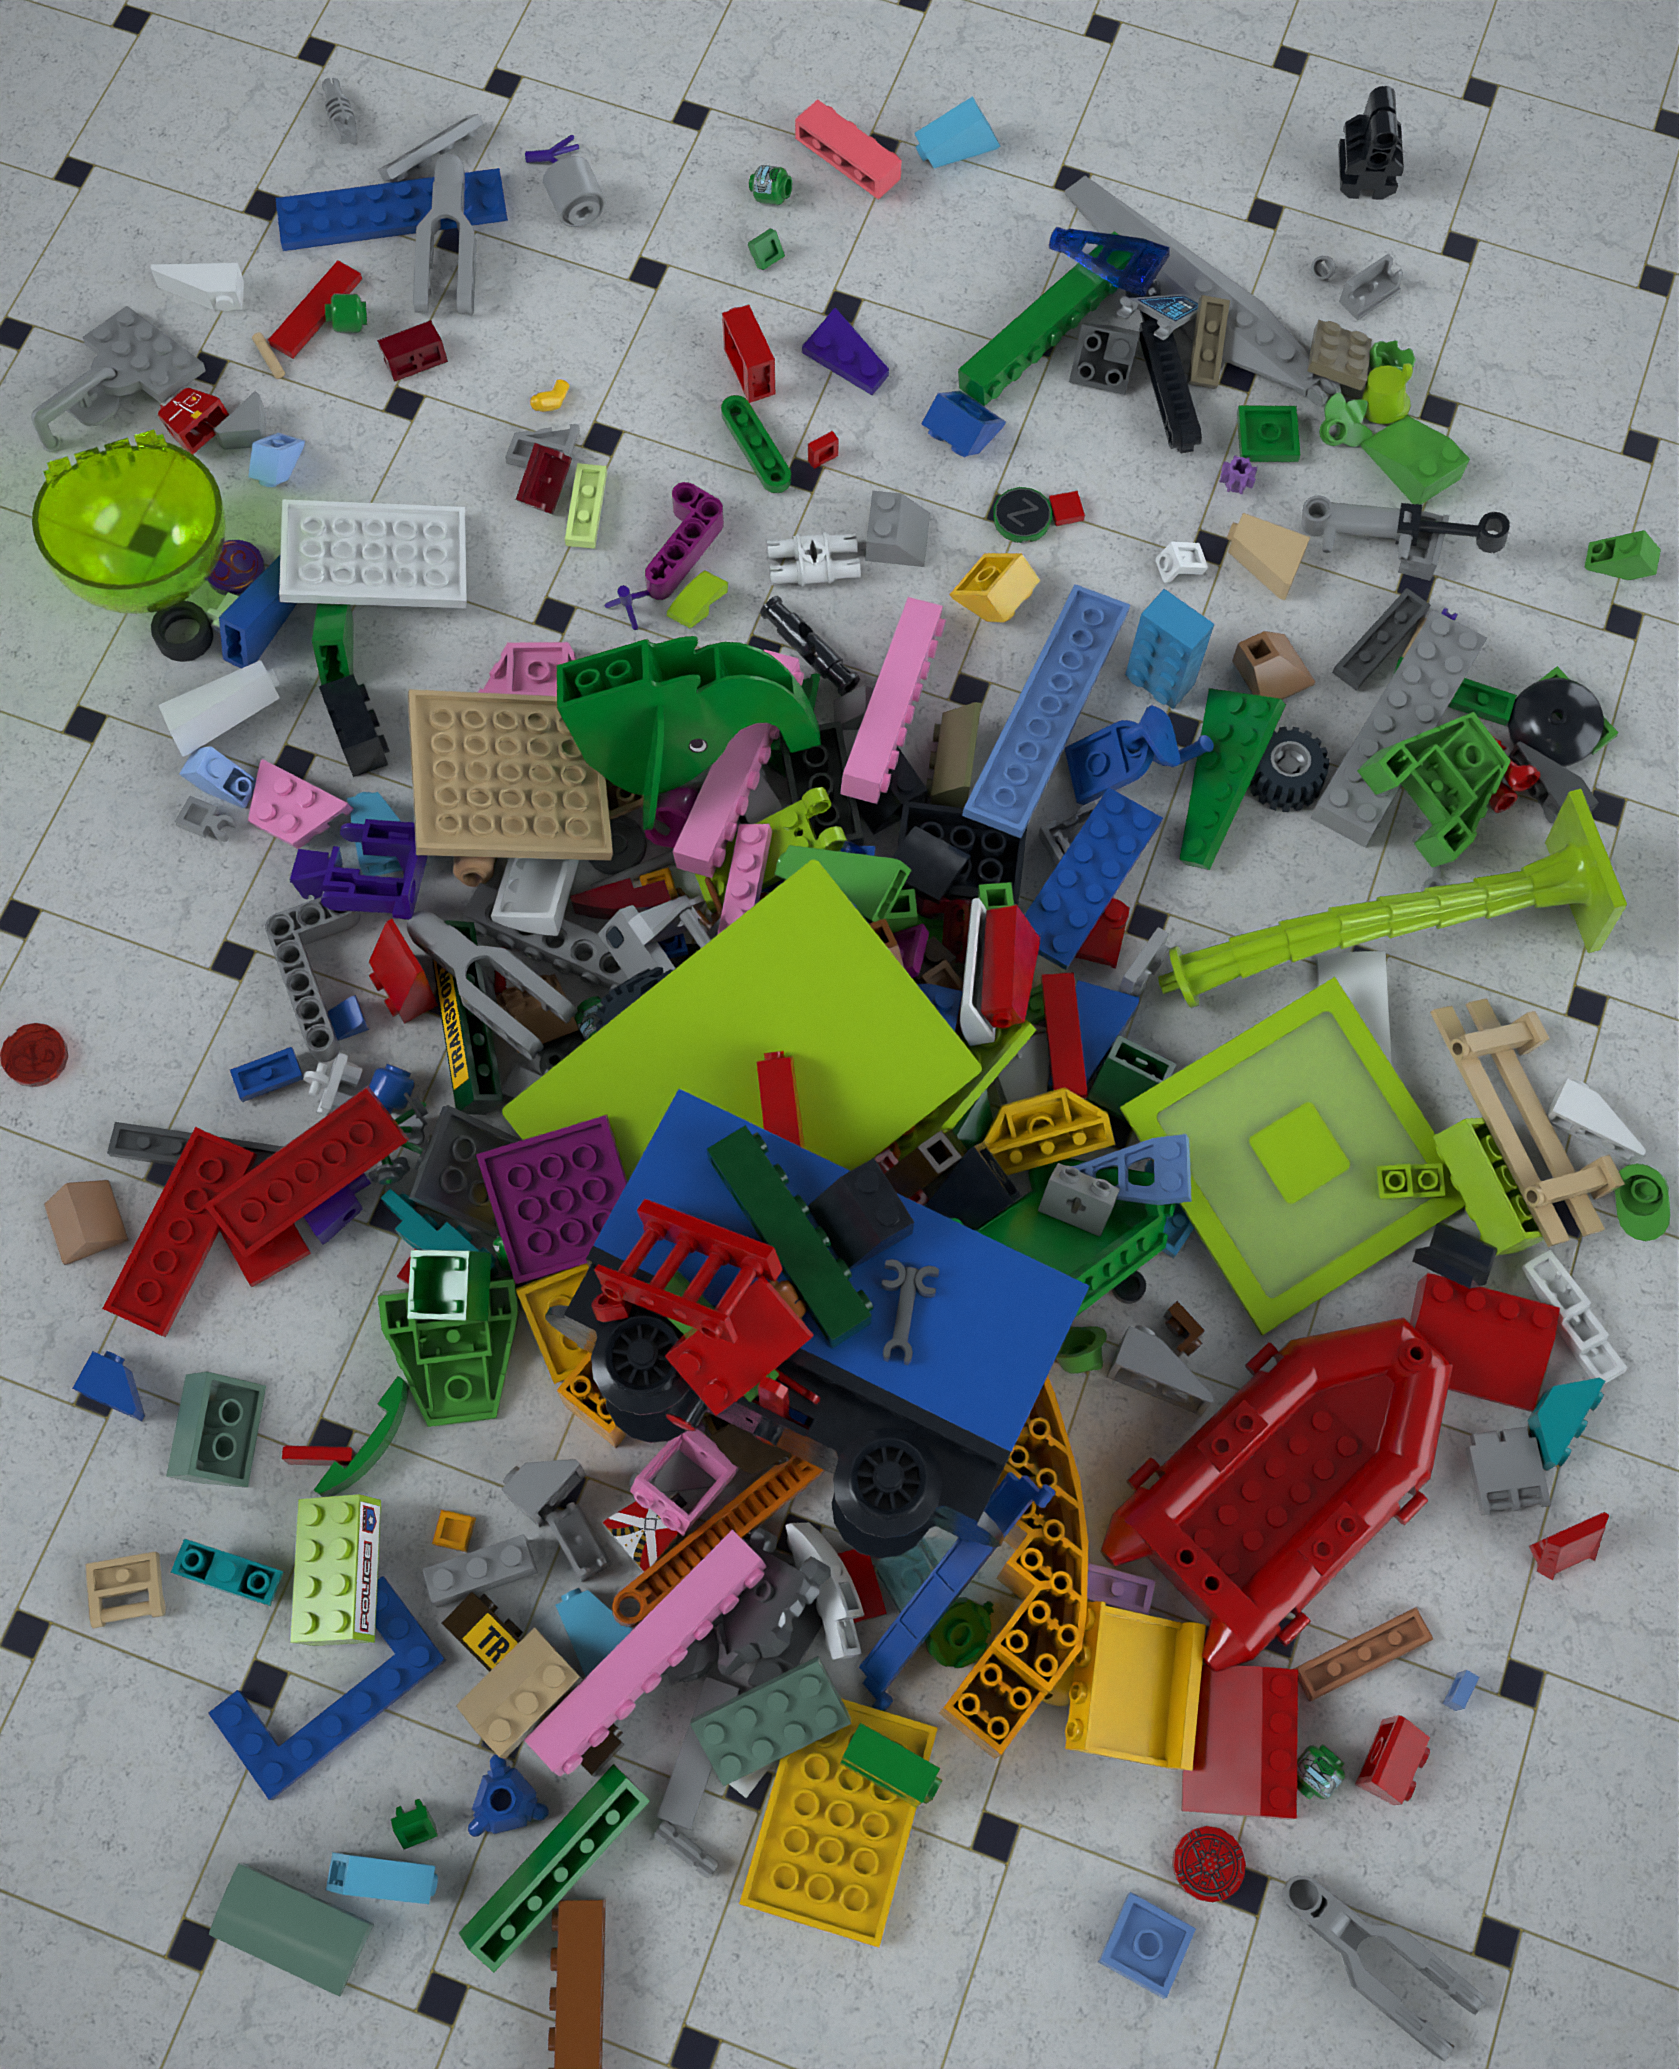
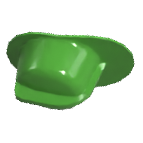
M1638 1163L1627 1165L1619 1171L1625 1184L1615 1190L1617 1216L1620 1226L1626 1234L1636 1240H1655L1665 1233L1670 1224L1668 1183L1661 1173L1648 1165Z
M1071 1326L1056 1357L1062 1369L1070 1374L1100 1370L1103 1367L1102 1345L1107 1340L1106 1331L1098 1326Z

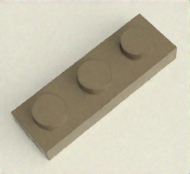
M1205 295L1199 298L1187 381L1190 385L1212 389L1218 387L1230 300Z

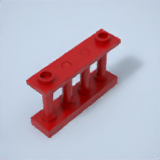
M644 1199L637 1212L644 1225L643 1229L645 1232L618 1271L600 1264L597 1265L594 1271L602 1285L601 1290L615 1301L626 1300L698 1329L709 1339L718 1340L720 1338L734 1344L738 1337L729 1318L733 1309L754 1278H759L763 1275L766 1279L775 1282L783 1270L775 1248ZM665 1239L676 1244L649 1284L632 1278L657 1241ZM696 1251L709 1256L681 1297L664 1290L689 1253ZM730 1264L741 1269L714 1310L697 1303L722 1265Z

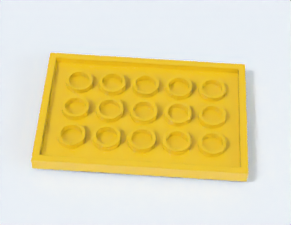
M841 1699L851 1717L850 1725L780 1759L739 1904L880 1948L916 1808L840 1765V1762L860 1723L927 1761L930 1759L938 1728Z

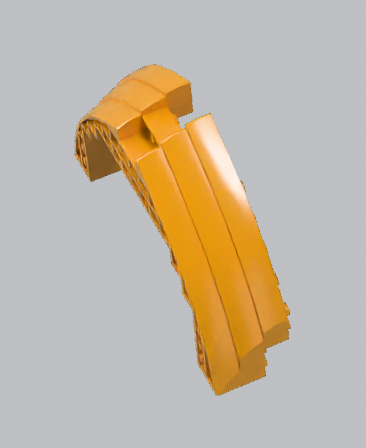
M588 1352L559 1386L557 1392L567 1409L617 1448L627 1434L615 1425L606 1408V1398L603 1397L593 1379L592 1353ZM1048 1376L994 1488L995 1490L1005 1476L1012 1472L1019 1480L1022 1476L1027 1475L1039 1489L1046 1484L1055 1491V1495L1045 1508L1039 1507L1033 1501L1003 1540L1015 1549V1552L1006 1562L996 1579L1020 1597L1023 1602L939 1712L941 1716L994 1759L1003 1754L1043 1698L1050 1693L1082 1650L1087 1616L1089 1541L1081 1481L1056 1394Z

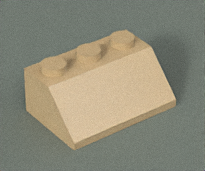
M534 1627L456 1707L498 1757L506 1759L584 1679Z

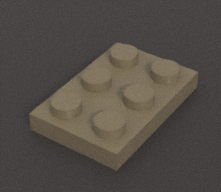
M1318 319L1313 332L1307 371L1362 391L1367 381L1372 339L1360 331L1352 332L1341 328L1335 322H1325Z

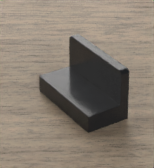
M1437 1223L1430 1246L1416 1249L1412 1262L1471 1289L1486 1285L1497 1248L1445 1223Z

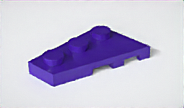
M836 307L802 345V353L870 395H873L889 376V368Z

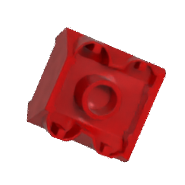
M1606 1512L1600 1513L1530 1545L1529 1548L1537 1562V1572L1553 1580L1556 1573L1590 1558L1595 1561L1609 1514Z

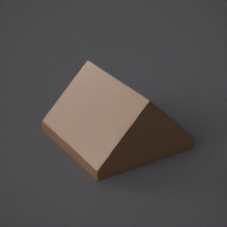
M109 1180L66 1183L44 1204L64 1265L129 1241Z

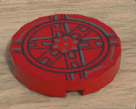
M1204 1826L1192 1829L1180 1838L1174 1849L1172 1861L1174 1875L1183 1891L1196 1900L1212 1903L1225 1900L1239 1889L1244 1879L1246 1862L1242 1848L1232 1835L1221 1828Z

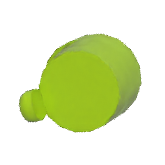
M1410 363L1403 364L1402 371L1387 365L1374 368L1369 373L1361 400L1368 402L1364 416L1367 420L1377 424H1389L1403 419L1409 413L1411 401L1406 393V384L1413 373V367Z

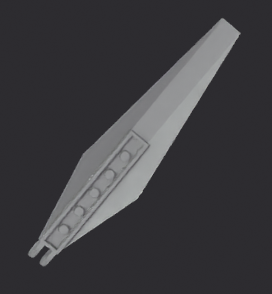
M1087 176L1082 177L1065 190V195L1103 239H1106L1115 231L1140 248V266L1136 274L1143 272L1155 276L1161 285V296L1185 294L1198 302L1202 295L1230 300L1222 355L1223 361L1293 388L1303 397H1307L1320 407L1328 401L1326 393L1332 397L1334 394L1341 392L1338 382L1307 371L1310 355L1258 298ZM1196 317L1179 326L1192 342Z

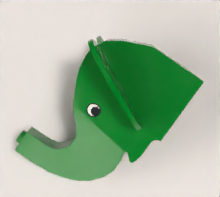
M696 636L679 637L661 643H652L648 639H644L557 665V710L584 760L590 767L616 786L632 794L643 795V829L652 830L658 794L684 785L711 766L723 754L729 741L741 729L756 723L774 725L781 731L791 753L821 745L819 724L807 696L792 673L775 657L759 648L740 642H719L694 650L698 644Z

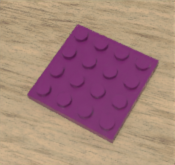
M608 1115L476 1154L515 1284L587 1263L586 1257L628 1182Z

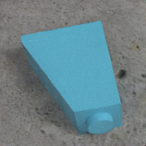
M973 96L914 133L919 142L915 147L923 162L928 159L933 168L1001 147Z
M362 792L355 797L347 798L348 804L354 808L350 813L351 823L364 824L365 819L400 821L379 792ZM355 842L359 866L363 875L378 876L402 871L397 857L363 855L361 842Z
M577 1588L562 1595V1602L556 1604V1608L583 1672L587 1677L633 1629L616 1622L612 1611L589 1590L582 1592L580 1588Z
M332 1852L326 1891L342 1895L429 1905L430 1896L433 1897L437 1889L438 1876L434 1873V1865Z

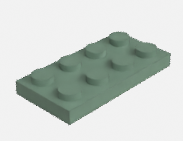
M819 1656L692 1718L690 1725L724 1787L850 1725L851 1717Z

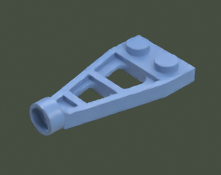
M1186 1134L1152 1138L1072 1166L1081 1173L1096 1178L1098 1170L1117 1166L1119 1184L1115 1187L1120 1188L1116 1200L1154 1205L1192 1202L1189 1138ZM1147 1158L1154 1160L1155 1182L1152 1185L1139 1186L1128 1182V1168L1133 1163Z

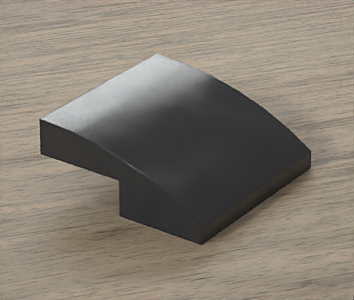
M915 826L903 840L892 858L902 861L911 869L904 886L908 889H914L919 895L939 905L952 883H955L970 859V855Z

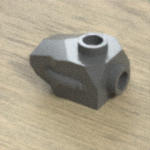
M714 1627L702 1640L698 1641L695 1639L686 1649L688 1651L687 1655L675 1667L670 1665L660 1675L667 1674L671 1686L703 1677L709 1672L713 1663L718 1661L719 1644Z

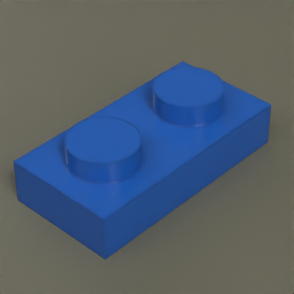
M292 1047L230 1069L238 1096L242 1102L301 1081L304 1078Z

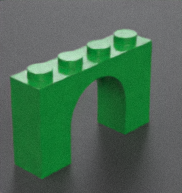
M862 1723L859 1724L840 1762V1765L915 1808L922 1803L927 1804L932 1801L942 1783V1779L937 1777L940 1770L939 1767Z

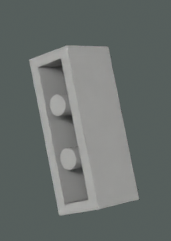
M524 1534L422 1569L431 1603L437 1608L465 1599L471 1592L476 1595L538 1573L529 1541Z

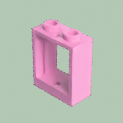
M695 1428L696 1431H687L668 1441L635 1478L630 1490L635 1500L642 1507L650 1508L661 1517V1521L667 1528L673 1531L677 1530L683 1536L731 1482L739 1469L720 1451L716 1443L697 1428ZM678 1450L716 1480L688 1514L650 1483Z

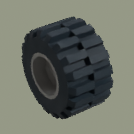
M1284 726L1279 727L1278 732L1274 730L1249 786L1252 785L1250 790L1252 795L1260 796L1258 802L1262 805L1266 802L1269 803V809L1275 811L1277 807H1280L1282 812H1289L1290 808H1294L1295 811L1302 810L1304 804L1308 807L1313 803L1314 798H1318L1330 765L1329 758H1326L1328 754L1326 747L1320 748L1322 741L1318 737L1315 739L1311 738L1312 733L1307 730L1305 733L1299 732V727L1287 730V727Z

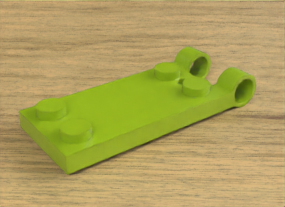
M825 788L811 789L803 795L802 800L755 823L770 824L772 829L762 890L782 880L774 873L777 869L776 865L780 855L786 852L789 845L839 852L847 847L848 841L841 827L828 828L817 839L809 821V818L824 813L831 807V801ZM802 830V836L796 837L797 832ZM737 833L733 841H728L726 845L723 865L720 868L717 867L713 877L710 878L722 905L724 903ZM695 873L707 907L713 914L717 909L705 883V878L707 877Z

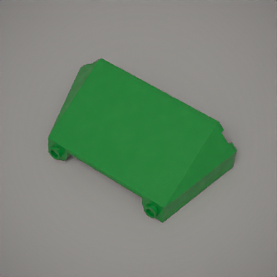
M1067 1158L1029 1169L1032 1191L974 1229V1231L1089 1285V1289L1075 1316L1077 1317L1166 1248L1168 1235L1163 1233L1166 1218L1173 1217L1175 1203L1154 1205L1116 1200L1101 1236L1094 1235L1038 1211L1048 1181L1057 1164L1076 1166L1087 1162ZM1113 1166L1098 1170L1096 1172V1179L1106 1180L1113 1186L1118 1185V1167ZM1128 1169V1182L1133 1185L1150 1186L1155 1182L1154 1173ZM950 1218V1219H952V1220H954V1221H956V1222L962 1224V1222H961L959 1219Z

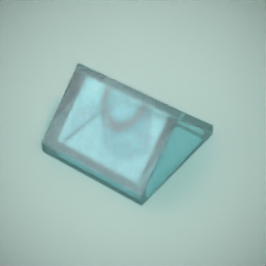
M923 1537L913 1549L901 1556L882 1558L873 1564V1567L899 1613H901L938 1565V1561Z

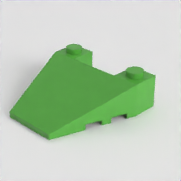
M1472 712L1375 752L1357 772L1375 795L1393 789L1401 783L1432 824L1414 845L1433 868L1454 861L1474 841L1477 835L1475 830L1481 818L1485 817L1489 809L1486 806L1491 795L1497 792L1511 760L1477 715Z
M513 1275L490 1278L488 1321L407 1319L409 1288L383 1291L377 1296L381 1330L396 1356L395 1359L410 1385L409 1388L428 1427L497 1418L521 1310L520 1299L516 1292V1289L519 1287L518 1284H515Z

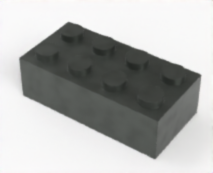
M841 721L820 724L821 745L793 753L790 752L780 731V748L791 805L802 800L803 795L807 791L818 787L825 788L831 801V807L824 813L809 818L817 839L824 830L838 826L843 829L848 841L847 847L864 846L856 798L840 794L842 776L848 761ZM798 831L797 836H802L803 831Z

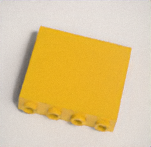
M1103 1601L1087 1602L1082 1650L1073 1660L1075 1672L1069 1690L1070 1708L1068 1722L1065 1727V1749L1171 1770L1192 1771L1206 1625L1196 1622L1181 1623L1106 1606V1602Z

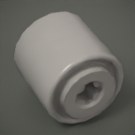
M579 156L565 157L553 163L545 172L543 184L561 223L569 227H579L593 222L602 214L605 209L606 199L586 159Z

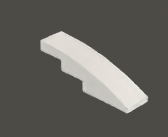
M1549 1250L1524 1264L1522 1269L1540 1302L1560 1307L1557 1331L1590 1379L1601 1378L1607 1383L1625 1373L1628 1367L1607 1341L1609 1334L1589 1309L1591 1305L1590 1300L1553 1252Z

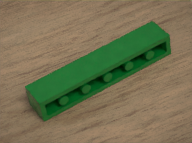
M614 1764L459 1932L468 1950L493 1973L496 1972L650 1802L642 1791Z

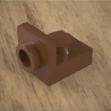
M1176 1301L1167 1309L1163 1317L1167 1320L1165 1324L1171 1333L1178 1338L1182 1336L1185 1339L1176 1347L1174 1353L1177 1357L1183 1353L1189 1357L1203 1344L1199 1339L1205 1330Z

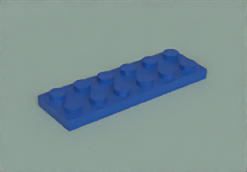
M1108 787L1025 913V917L1040 937L1038 955L1067 970L1160 826L1163 817Z

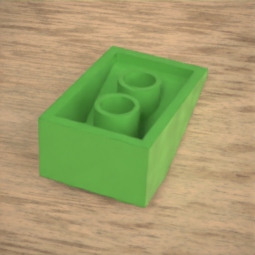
M1408 415L1361 443L1362 449L1412 504L1421 505L1459 481L1470 461L1469 457L1451 438Z

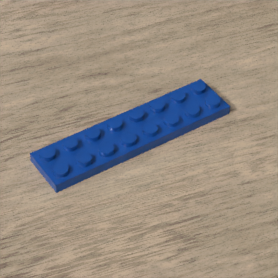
M500 168L465 173L464 215L472 226L508 221ZM435 177L276 198L283 251L415 234L417 225L432 209L433 182ZM449 218L441 219L439 230L457 228L456 221Z

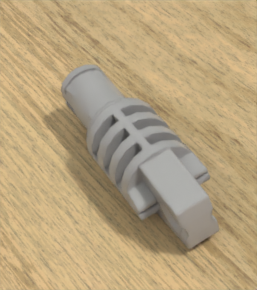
M326 78L322 82V88L327 98L325 109L332 130L340 144H355L357 141L356 121L350 102L342 94L339 80L332 78V84L330 78Z

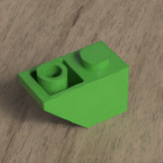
M1645 530L1589 542L1584 567L1588 571L1625 580L1657 574L1661 549Z

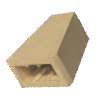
M1243 513L1239 523H1232L1227 535V539L1231 540L1228 553L1279 599L1285 600L1310 537Z

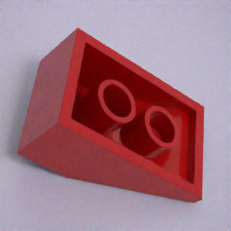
M391 918L386 921L369 959V964L373 970L369 977L377 991L384 989L388 998L383 1001L391 1015L395 1017L399 1014L405 1024L438 1006L424 970Z
M763 1275L749 1285L729 1316L738 1337L734 1344L720 1338L718 1340L709 1339L698 1329L692 1328L681 1336L665 1355L715 1416L744 1396L761 1381L763 1376L766 1377L813 1337L812 1332Z

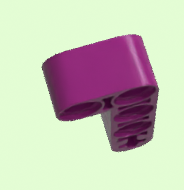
M689 482L678 483L672 490L673 512L682 523L645 569L646 588L650 596L656 600L666 599L674 592L724 527L723 505L721 501ZM675 557L681 558L679 560H672Z

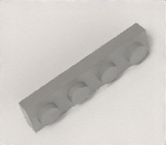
M478 114L468 115L378 169V172L383 180L393 179L394 182H398L409 175L407 170L415 165L419 169L432 162L430 156L439 152L440 155H443L454 149L453 143L460 138L466 141L477 135L476 129L484 124Z

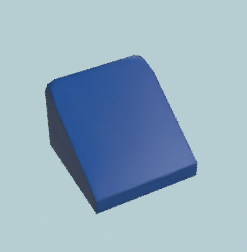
M356 995L347 998L328 1011L338 1041L369 1030Z

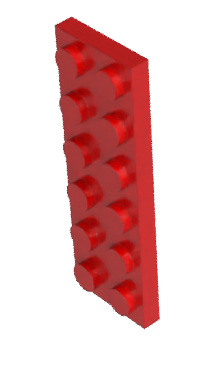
M367 1086L207 1201L204 1207L243 1257L246 1258L405 1144L409 1138L371 1088Z
M195 1127L102 1309L166 1337L221 1229L204 1207V1204L248 1173L258 1155Z

